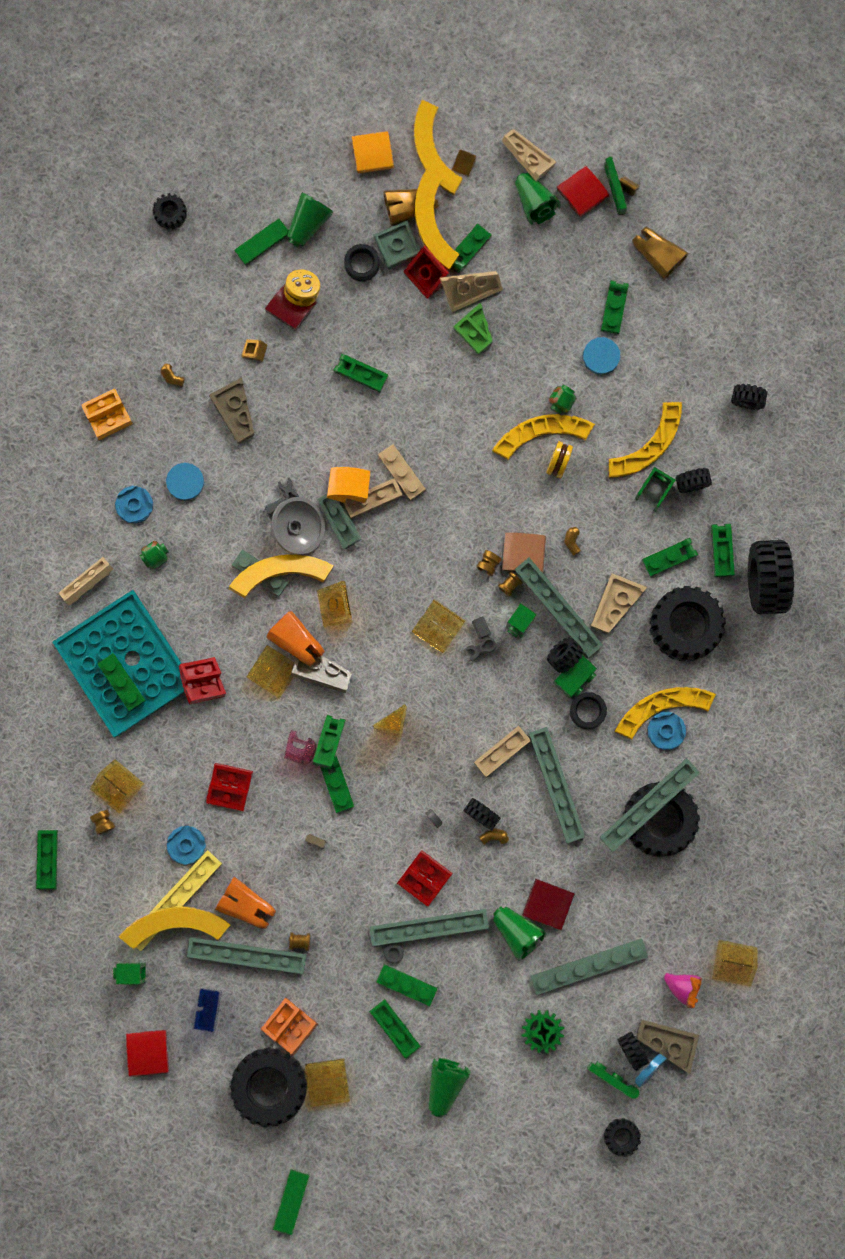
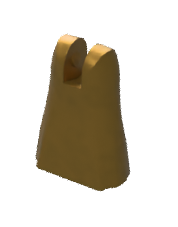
M418 188L387 190L383 192L391 226L415 217V200ZM434 199V210L439 208V202Z
M644 227L641 233L648 240L645 241L642 237L636 235L632 242L661 278L666 280L674 272L675 268L677 269L685 261L689 253L663 238L654 230Z

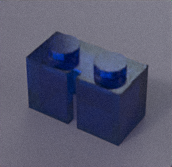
M200 988L197 1007H203V1010L199 1009L196 1011L193 1029L210 1032L216 1030L222 990Z

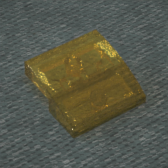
M434 599L412 632L444 653L466 620Z
M267 645L246 678L280 699L293 679L291 672L294 662Z
M344 1058L305 1064L310 1107L350 1102Z

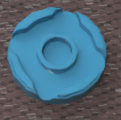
M606 337L595 338L586 345L583 351L584 364L595 374L603 375L610 373L618 366L620 350L611 339Z
M180 463L172 467L168 472L166 484L172 496L186 501L197 497L204 487V478L200 469L195 465Z
M129 486L119 492L115 501V508L122 520L128 523H139L150 516L153 511V500L146 489L138 486Z
M661 712L650 720L647 727L648 737L657 748L672 750L683 742L686 735V726L683 719L672 712Z
M178 827L168 837L167 852L171 859L177 863L184 865L193 864L205 852V838L195 827Z
M662 1054L657 1055L635 1079L639 1088L642 1087L658 1071L667 1058Z

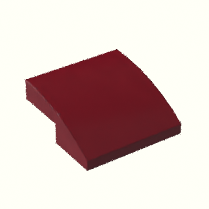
M284 284L268 303L265 311L297 331L317 302L315 301L308 306H298L291 303L285 296Z
M535 879L522 916L562 930L575 893Z

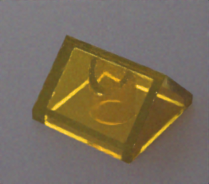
M340 581L317 590L323 627L353 622L345 581Z
M404 704L374 724V731L402 737L407 706Z
M114 759L99 772L90 790L120 814L144 783Z
M718 940L712 979L751 986L758 968L757 947Z

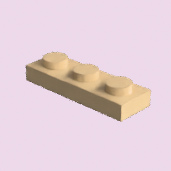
M394 444L378 454V457L410 501L426 491Z
M395 478L369 489L366 503L346 499L343 504L350 518L353 519L403 495Z
M102 557L61 590L59 594L69 606L78 601L80 596L91 590L96 583L107 577L114 569Z
M517 726L478 758L474 764L487 777L531 740Z

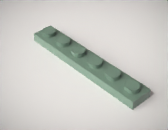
M530 557L514 569L569 636L581 646L588 658L603 646Z
M544 727L528 733L566 844L585 838L548 728Z
M688 758L683 760L599 838L614 852L700 773L699 770Z
M486 909L369 926L372 946L489 929Z
M193 937L189 938L187 957L298 974H304L307 954Z
M640 938L531 975L530 977L536 995L648 958L643 940Z

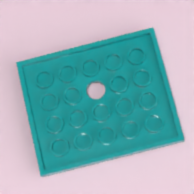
M134 590L126 593L52 642L114 738L185 693L179 671V665L182 662ZM130 651H136L140 656L138 664L134 666L128 665L125 661V657ZM112 653L116 655L146 700V702L131 712L128 711L97 664Z

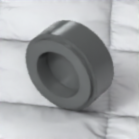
M432 809L425 813L436 828L442 825L443 822Z
M390 944L384 950V957L389 963H398L403 958V949L398 944Z

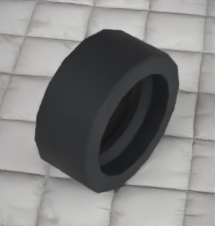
M367 244L352 246L347 251L344 259L346 273L352 279L362 282L375 277L380 265L376 250ZM358 253L370 255L373 260L372 268L364 273L354 271L351 266L353 256Z
M593 692L579 694L570 706L572 721L582 729L598 727L607 715L605 701ZM584 700L596 702L599 707V716L595 721L585 722L578 717L577 707L580 702Z

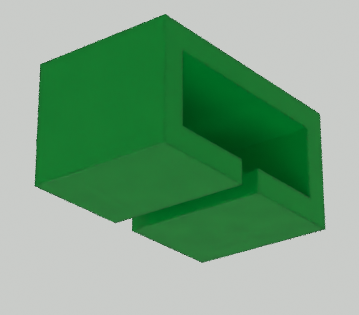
M520 603L507 622V632L514 638L518 636L522 638L537 614Z
M583 655L573 668H570L569 671L565 670L553 682L569 698L573 695L577 697L583 690L581 686L586 681L590 683L596 676L594 672L597 668Z
M122 962L116 964V968H113V980H116V984L145 983L146 962Z

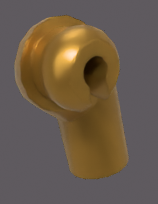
M167 363L164 364L160 372L166 383L183 387L185 377L175 376L172 366Z
M577 527L569 528L566 531L564 540L565 545L573 556L581 552L575 543L577 536L580 534Z
M496 828L479 836L483 845L492 839L499 841L501 844H506L509 841L507 832Z

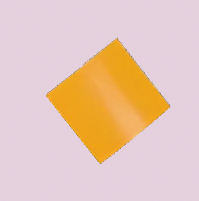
M388 131L352 136L357 174L394 169Z
M115 388L81 404L98 440L133 424Z
M353 467L331 468L327 498L345 503L347 498L366 503L370 471Z

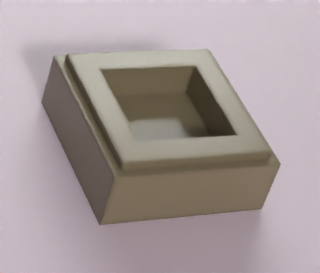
M311 834L307 835L305 841L324 848L326 845L325 840Z

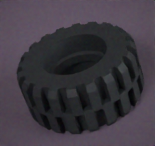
M783 540L754 542L749 549L747 573L752 609L759 615L786 613L791 609L794 597V571L790 547Z
M677 587L667 592L657 602L652 610L649 622L651 624L650 634L653 635V642L655 645L658 644L659 650L663 654L667 653L669 658H677L679 661H695L705 657L719 645L725 633L724 625L726 624V618H723V607H719V601L717 598L713 599L710 596V592H703L700 587ZM680 607H692L700 612L704 618V632L701 637L694 641L681 640L671 630L670 617Z
M659 782L647 784L634 792L625 805L626 808L623 815ZM683 788L668 802L675 807L679 815V825L672 835L665 838L655 837L646 830L643 824L628 838L632 841V845L643 853L655 857L671 856L685 850L694 841V836L699 830L698 821H700V815L697 813L698 806L694 804L692 800L694 798L691 794H687Z
M266 1047L253 1051L240 1061L230 1081V1097L234 1102L235 1110L240 1112V1116L243 1119L249 1120L250 1124H258L261 1127L267 1128V1126L276 1127L279 1124L286 1123L298 1113L307 1094L306 1073L298 1059L296 1060L289 1052H284L280 1048ZM264 1068H273L280 1071L287 1081L285 1098L274 1106L259 1104L253 1098L250 1091L252 1077L256 1072Z

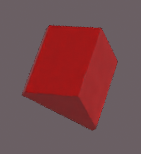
M426 246L422 247L403 271L426 299L443 287L440 278L449 277L450 274Z

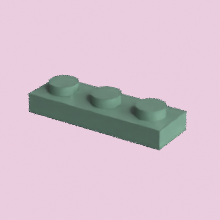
M327 494L317 499L343 549H347L362 540L342 502L327 498Z
M242 549L232 563V566L242 572L259 560ZM281 575L270 577L262 581L260 585L279 597L290 581Z

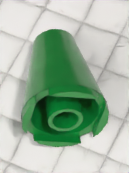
M521 173L517 176L515 186L527 221L531 225L535 222L540 225L554 217L556 208L560 209L561 207L559 199L538 180L535 181L529 173Z
M302 192L299 196L287 235L290 238L289 242L296 247H299V245L304 246L332 216L333 211Z
M507 906L504 908L499 907L493 913L495 916L493 918L494 923L518 961L530 955L537 948L535 946L538 944V940L542 942L547 935L543 929Z
M439 1058L438 1062H436V1059H433L431 1066L428 1109L436 1117L448 1114L471 1073L466 1066L462 1069L458 1067L460 1063L445 1058Z

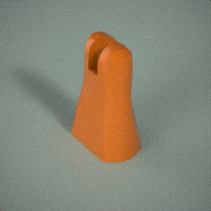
M292 611L287 612L269 630L266 636L268 640L309 666H312L316 661L306 651L308 648L319 657L325 652L321 644L311 635Z
M233 877L215 908L216 911L261 929H266L269 923L263 918L258 917L260 910L273 917L276 913L273 906L236 877ZM231 895L232 897L238 899V901H235L234 899L228 896Z

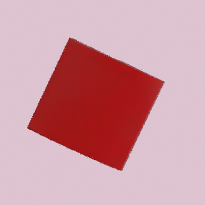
M587 166L557 186L558 192L569 202V206L580 217L610 197L606 188Z
M215 657L179 665L180 676L189 705L225 697L226 691L220 679L222 673Z
M215 763L206 803L244 811L253 771Z
M421 850L397 884L428 907L453 873Z
M166 1030L126 1034L129 1077L169 1073Z

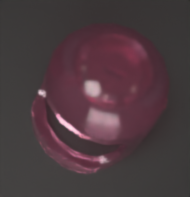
M291 730L284 759L302 765L309 764L316 753V742L310 737L307 741H303L297 737V731ZM293 741L304 744L305 747L303 749L297 748L293 745Z

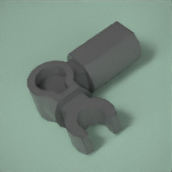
M287 478L289 484L286 487L282 486L281 482H278L279 489L285 492L283 494L285 499L282 500L281 498L264 506L269 518L273 516L275 509L280 503L289 498L299 497L295 489H292L293 483L290 478Z
M484 616L472 621L479 639L482 638L483 641L479 642L478 646L470 645L466 648V651L470 649L475 651V655L471 656L470 660H475L481 653L484 655L496 649L495 640L489 637L491 632Z

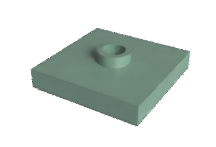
M408 221L373 235L388 270L414 259L421 250Z

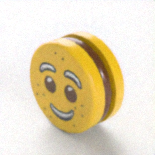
M295 270L286 278L285 296L295 305H311L318 298L320 281L314 273L308 270Z
M561 441L557 442L546 474H552L559 479L562 478L573 446L569 444L567 446V444H563Z

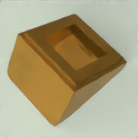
M459 149L452 170L469 177L476 162V155Z
M625 176L620 179L622 190L634 196L640 185Z
M246 339L242 357L263 362L267 344L261 340Z

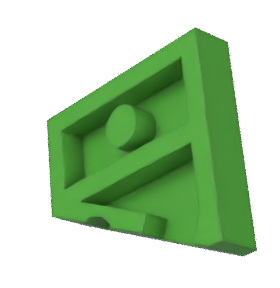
M480 303L453 326V329L478 355L493 342L487 320L484 316L483 307Z

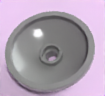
M293 497L277 506L272 516L271 528L276 542L282 549L289 553L300 555L309 553L318 547L324 536L325 523L321 511L313 502L302 497ZM291 524L295 526L294 530L291 529Z

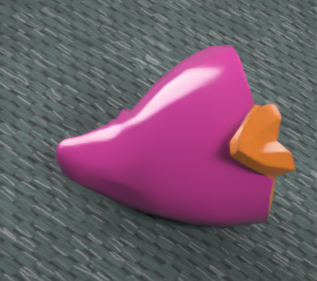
M666 973L664 980L672 994L688 1008H694L699 1000L696 996L700 990L702 978L696 975Z

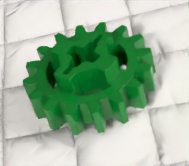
M539 1009L537 1010V1015L531 1012L532 1018L530 1020L525 1018L524 1020L527 1022V1025H522L521 1027L526 1030V1032L521 1034L522 1037H527L524 1043H531L530 1049L533 1050L536 1047L537 1053H540L542 1049H544L545 1053H548V1048L550 1047L555 1051L554 1045H561V1042L558 1040L559 1037H564L560 1033L564 1026L558 1025L561 1019L555 1020V1013L549 1016L548 1010H545L544 1014H542ZM544 1018L551 1020L554 1025H547ZM537 1020L536 1027L530 1030L532 1023ZM541 1022L544 1028L548 1029L544 1036L545 1041L542 1035L538 1034V1031L541 1030ZM556 1033L554 1039L549 1043L548 1039L550 1036ZM531 1038H539L542 1045L535 1043Z

